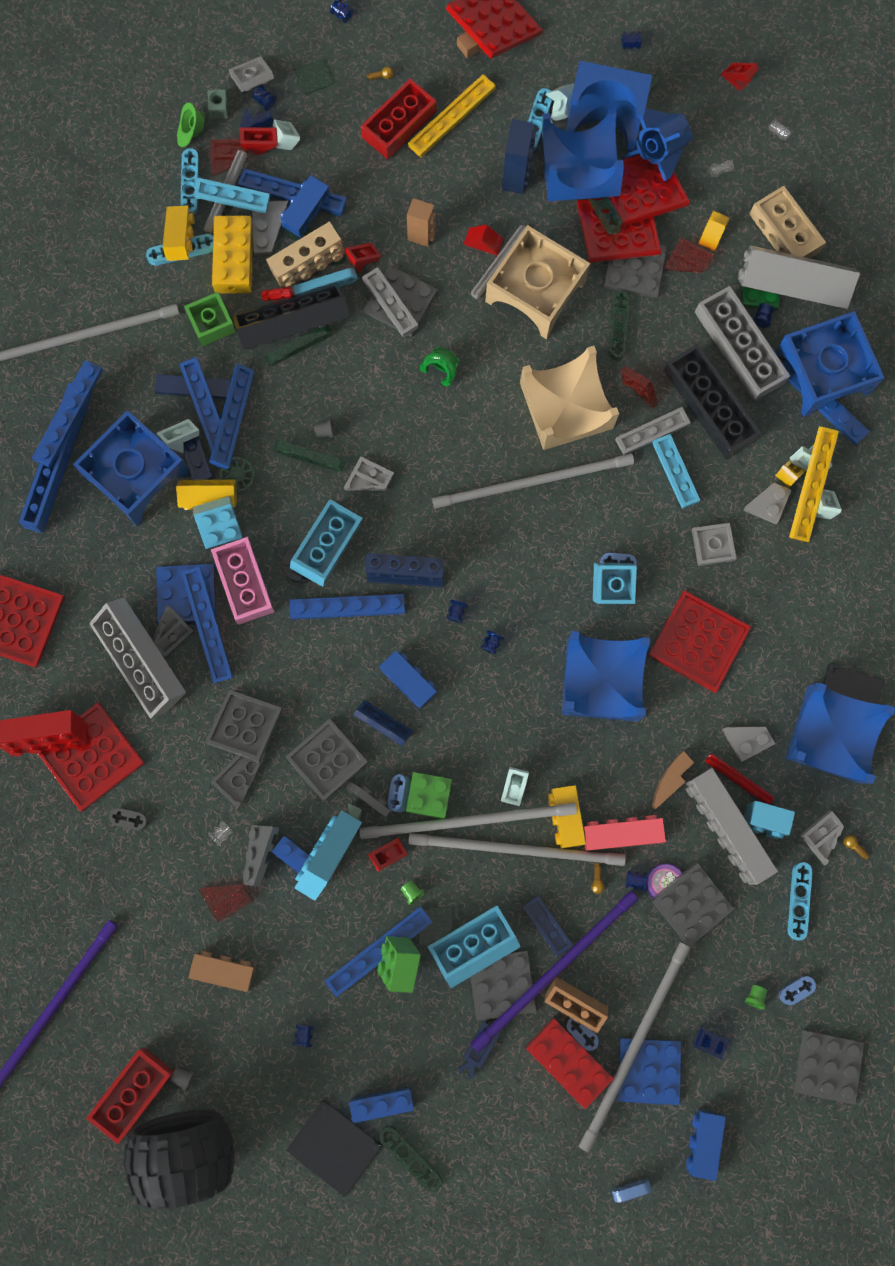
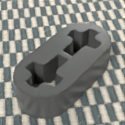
M116 808L109 815L110 822L113 825L141 831L148 824L147 817L139 812ZM121 812V815L127 817V820H120L117 823V819L114 818L115 814L118 815ZM138 816H141L140 820L143 821V824H139L138 827H136V823L130 822L131 818L138 819Z

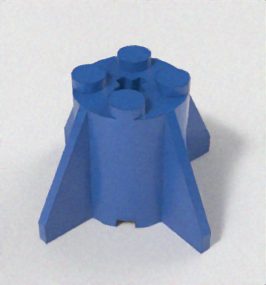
M645 108L643 119L639 118L643 130L639 133L637 148L625 154V158L639 153L644 160L648 159L651 161V164L658 165L662 178L666 181L671 178L684 147L693 139V135L684 114H669Z

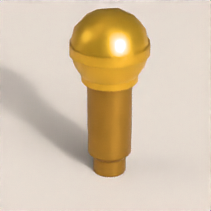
M386 66L381 71L371 72L367 74V80L380 78L389 80L393 77V69Z
M847 835L843 841L846 847L853 849L865 860L870 857L868 852L858 844L855 836Z
M594 863V881L591 889L595 894H601L605 889L600 863Z

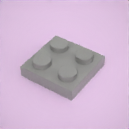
M261 56L229 69L232 79L241 92L249 91L257 85L266 84L269 80L274 79L272 71Z
M730 523L692 528L698 566L730 562L737 559Z

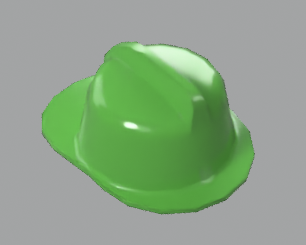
M190 102L183 106L177 131V143L180 147H186L192 137H197L204 129V113L196 110Z

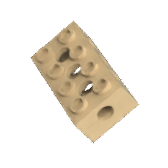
M785 186L754 203L750 216L776 251L810 259L821 252L826 241Z
M329 221L266 259L280 287L286 288L296 285L301 280L309 279L313 273L324 270L331 262L339 261L345 255V251L339 235Z

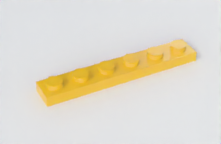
M481 75L409 141L408 147L420 158L423 157L495 90L496 85L485 75Z
M825 427L818 428L789 538L805 542L810 540L839 431Z

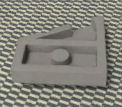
M360 457L344 489L347 491H386L394 476V472Z
M773 483L746 505L743 511L777 525L791 489Z
M726 727L722 729L740 762L775 744L766 727Z
M829 810L801 833L800 836L823 865H827L830 852L835 848L837 838L841 835L844 826L834 812Z

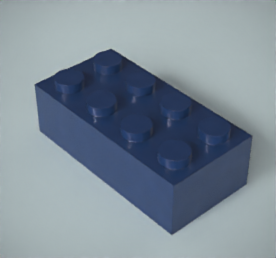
M515 119L511 121L502 181V190L523 194L524 187H528L536 131H533L534 123Z

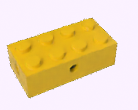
M214 216L212 270L215 293H252L253 222L251 216Z

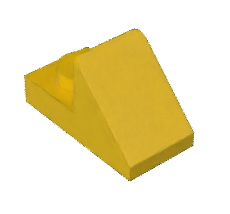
M713 211L698 244L715 251L729 221V217Z

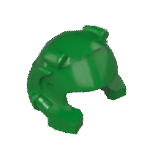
M438 346L425 356V359L420 364V371L427 373L429 364L432 363L437 369L447 373V377L443 378L441 384L448 387L456 376V369L459 366L460 360L451 350Z

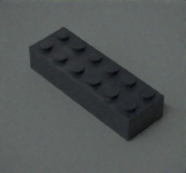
M338 283L238 313L232 315L244 350L254 349L257 345L263 343H273L279 338H289L299 332L305 333L315 327H325L328 323L334 321L341 322L350 317L345 297Z
M698 344L667 362L663 370L726 460L757 441L762 434Z

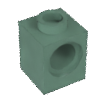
M208 90L210 119H228L226 90Z

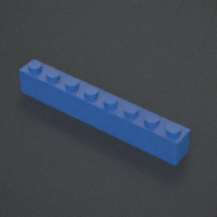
M68 383L64 397L66 396L70 386L72 385L71 383ZM91 394L51 468L42 464L38 466L18 522L25 529L39 533L44 532L90 403Z

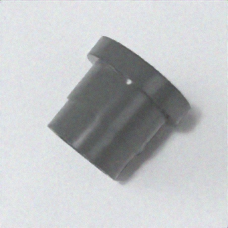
M332 419L315 424L317 438H335V427Z
M177 1067L171 1077V1082L182 1087V1090L187 1092L196 1072L192 1070L189 1072Z

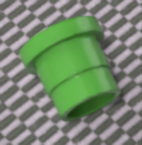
M413 880L408 881L401 888V891L408 899L409 905L414 904L425 894L424 890H420Z
M753 985L749 997H746L745 1003L758 1009H765L766 1004L764 1002L767 990Z

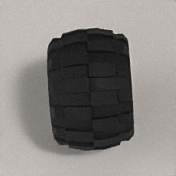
M190 1110L164 1115L136 1126L128 1134V1143L125 1146L124 1153L126 1181L132 1195L135 1196V1201L143 1207L149 1209H171L192 1205L220 1194L232 1182L231 1175L234 1172L235 1161L233 1137L228 1124L224 1122L223 1116L216 1111Z

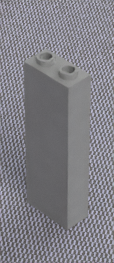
M750 245L749 250H746L743 261H745L743 269L741 268L739 271L738 279L740 284L745 287L848 309L860 272L855 268Z

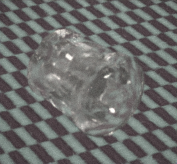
M221 821L220 825L216 826L212 833L208 832L207 834L218 846L222 847L221 842L226 841L228 836L234 832Z

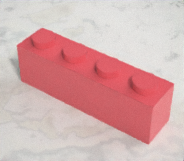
M657 815L645 816V820L638 821L637 817L626 818V822L618 823V819L606 820V824L599 825L598 821L587 822V826L583 827L586 842L584 845L585 851L666 842L663 818L657 819Z

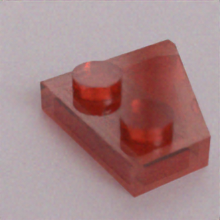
M240 139L211 140L212 176L230 169L238 150L246 152V160H248V150L241 146Z
M681 237L664 270L704 272L713 254Z
M624 366L620 370L623 383L654 409L658 402L652 382L629 367Z
M243 884L198 889L217 923L253 902Z

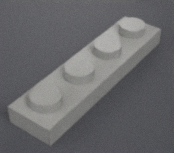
M378 267L362 276L364 283L402 337L418 328L417 322Z
M680 407L616 437L615 440L622 454L626 455L652 443L655 439L689 426L691 422L683 407Z

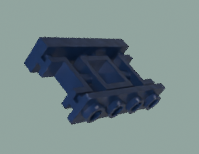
M367 553L365 564L367 582L442 588L444 559Z

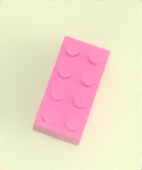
M248 537L211 549L237 624L240 625L274 613Z

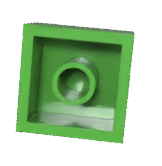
M218 292L184 306L202 347L236 333Z
M413 772L406 813L445 819L452 779Z
M386 936V941L382 944L381 953L383 956L382 961L378 964V974L381 976L389 992L413 993L421 954L409 937Z

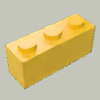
M188 205L171 206L166 209L163 251L167 261L189 260V252H192V224L195 223V219Z
M179 480L176 485L178 508L192 510L194 506L230 496L233 507L237 503L236 480Z
M576 785L552 789L551 794H548L550 806L576 803L577 811L576 815L552 816L553 825H557L558 833H555L556 844L560 845L561 849L585 845Z

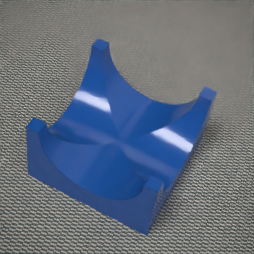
M579 61L566 131L576 132L579 127L586 123L602 121L607 115L608 109L616 108V127L626 139L627 153L635 150L641 123L639 118L643 119L652 75Z
M616 108L608 109L607 115L598 125L581 132H569L558 128L553 124L550 113H544L542 118L541 146L548 201L620 196L624 163L623 160L617 159Z
M855 311L787 334L775 351L778 358L784 357L790 362L797 374L802 391L801 414L803 417L811 415L823 405L845 395L862 392L864 396L869 395L884 379V375Z
M128 410L73 464L89 483L91 482L103 492L137 527L143 522L144 510L155 494L170 481L179 477L186 478L190 474L183 460Z
M571 631L567 639L562 715L637 722L645 717L643 674L646 654L650 646V638L642 637L630 641H610L589 638L577 631Z
M822 683L809 685L806 689L786 760L860 784H873L876 777L872 773L874 749L883 726L894 715L895 707L853 699L828 689L827 685Z

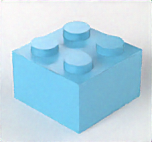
M230 496L193 507V515L205 549L242 538L241 528Z
M594 563L593 601L597 604H635L637 566L632 563Z
M754 801L747 804L744 819L753 833L764 832L766 837L778 839L790 835L795 812Z

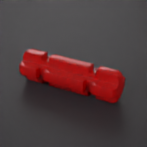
M292 287L261 292L263 301L288 299L295 295Z

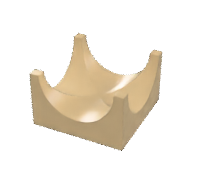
M527 225L487 282L485 302L492 305L494 302L500 301L516 307L537 325L540 336L547 339L568 299L578 287L582 288L585 284L590 263Z
M595 346L587 347L586 351L575 360L553 369L533 370L530 365L522 368L520 385L543 450L614 428L619 412L617 407L612 408L604 395L597 370V351Z

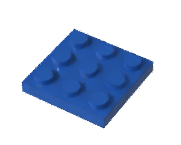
M214 564L156 567L158 624L167 605L185 623L196 622L181 574L182 571L201 567L216 617Z
M620 1038L619 1066L633 1038ZM644 1039L618 1092V1101L680 1105L681 1041Z

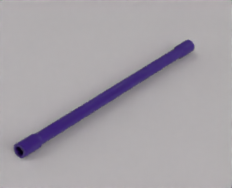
M629 891L602 920L490 1027L470 1043L472 1047L479 1053L501 1029L621 914L637 902V896L632 891Z
M111 920L107 921L91 947L0 1070V1088L101 948L109 941L119 927Z

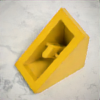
M789 460L775 476L790 488L806 470L792 464Z

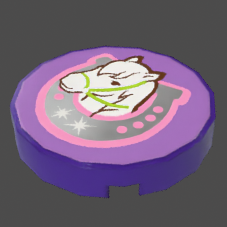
M667 863L652 868L646 878V888L650 896L654 898L682 874L681 870Z

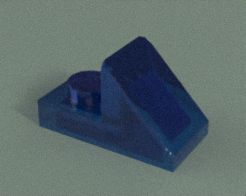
M246 107L240 127L268 128L274 123L273 116L267 110L252 117Z
M699 1027L692 1047L722 1060L729 1040Z

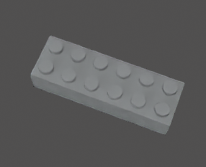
M730 286L698 304L695 314L754 402L787 382L790 377L789 373Z
M120 598L107 602L89 623L150 719L168 712L183 697L186 691L126 599Z
M713 768L704 771L685 783L688 795L691 798L694 797L697 801L696 807L698 811L707 817L708 827L719 836L717 839L718 843L729 852L728 858L741 871L739 876L744 883L758 885L778 872Z

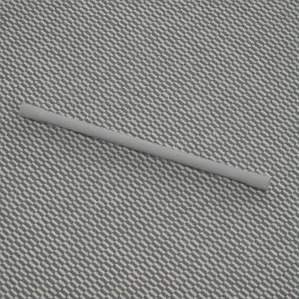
M177 304L165 306L158 310L0 351V361L153 320L180 315Z
M632 453L586 465L456 494L432 498L434 509L454 503L610 468L633 465L634 458Z
M576 803L388 826L360 828V838L362 840L378 838L380 836L490 823L576 815Z
M419 833L409 834V845H429L599 862L625 866L626 859L625 854L599 853L429 836Z
M681 942L679 943L672 961L594 1119L578 1146L582 1150L590 1153L598 1137V1132L679 968L684 963L691 949L689 946Z

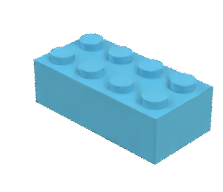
M329 499L291 559L290 568L323 587L358 531L363 518Z
M342 810L338 816L333 815L305 861L304 866L295 878L298 881L295 886L296 890L314 901L317 899L362 822Z
M498 906L428 946L450 988H453L521 947Z

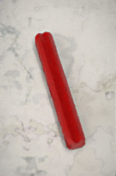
M714 754L708 755L705 762L761 802L769 805L773 802L774 796Z

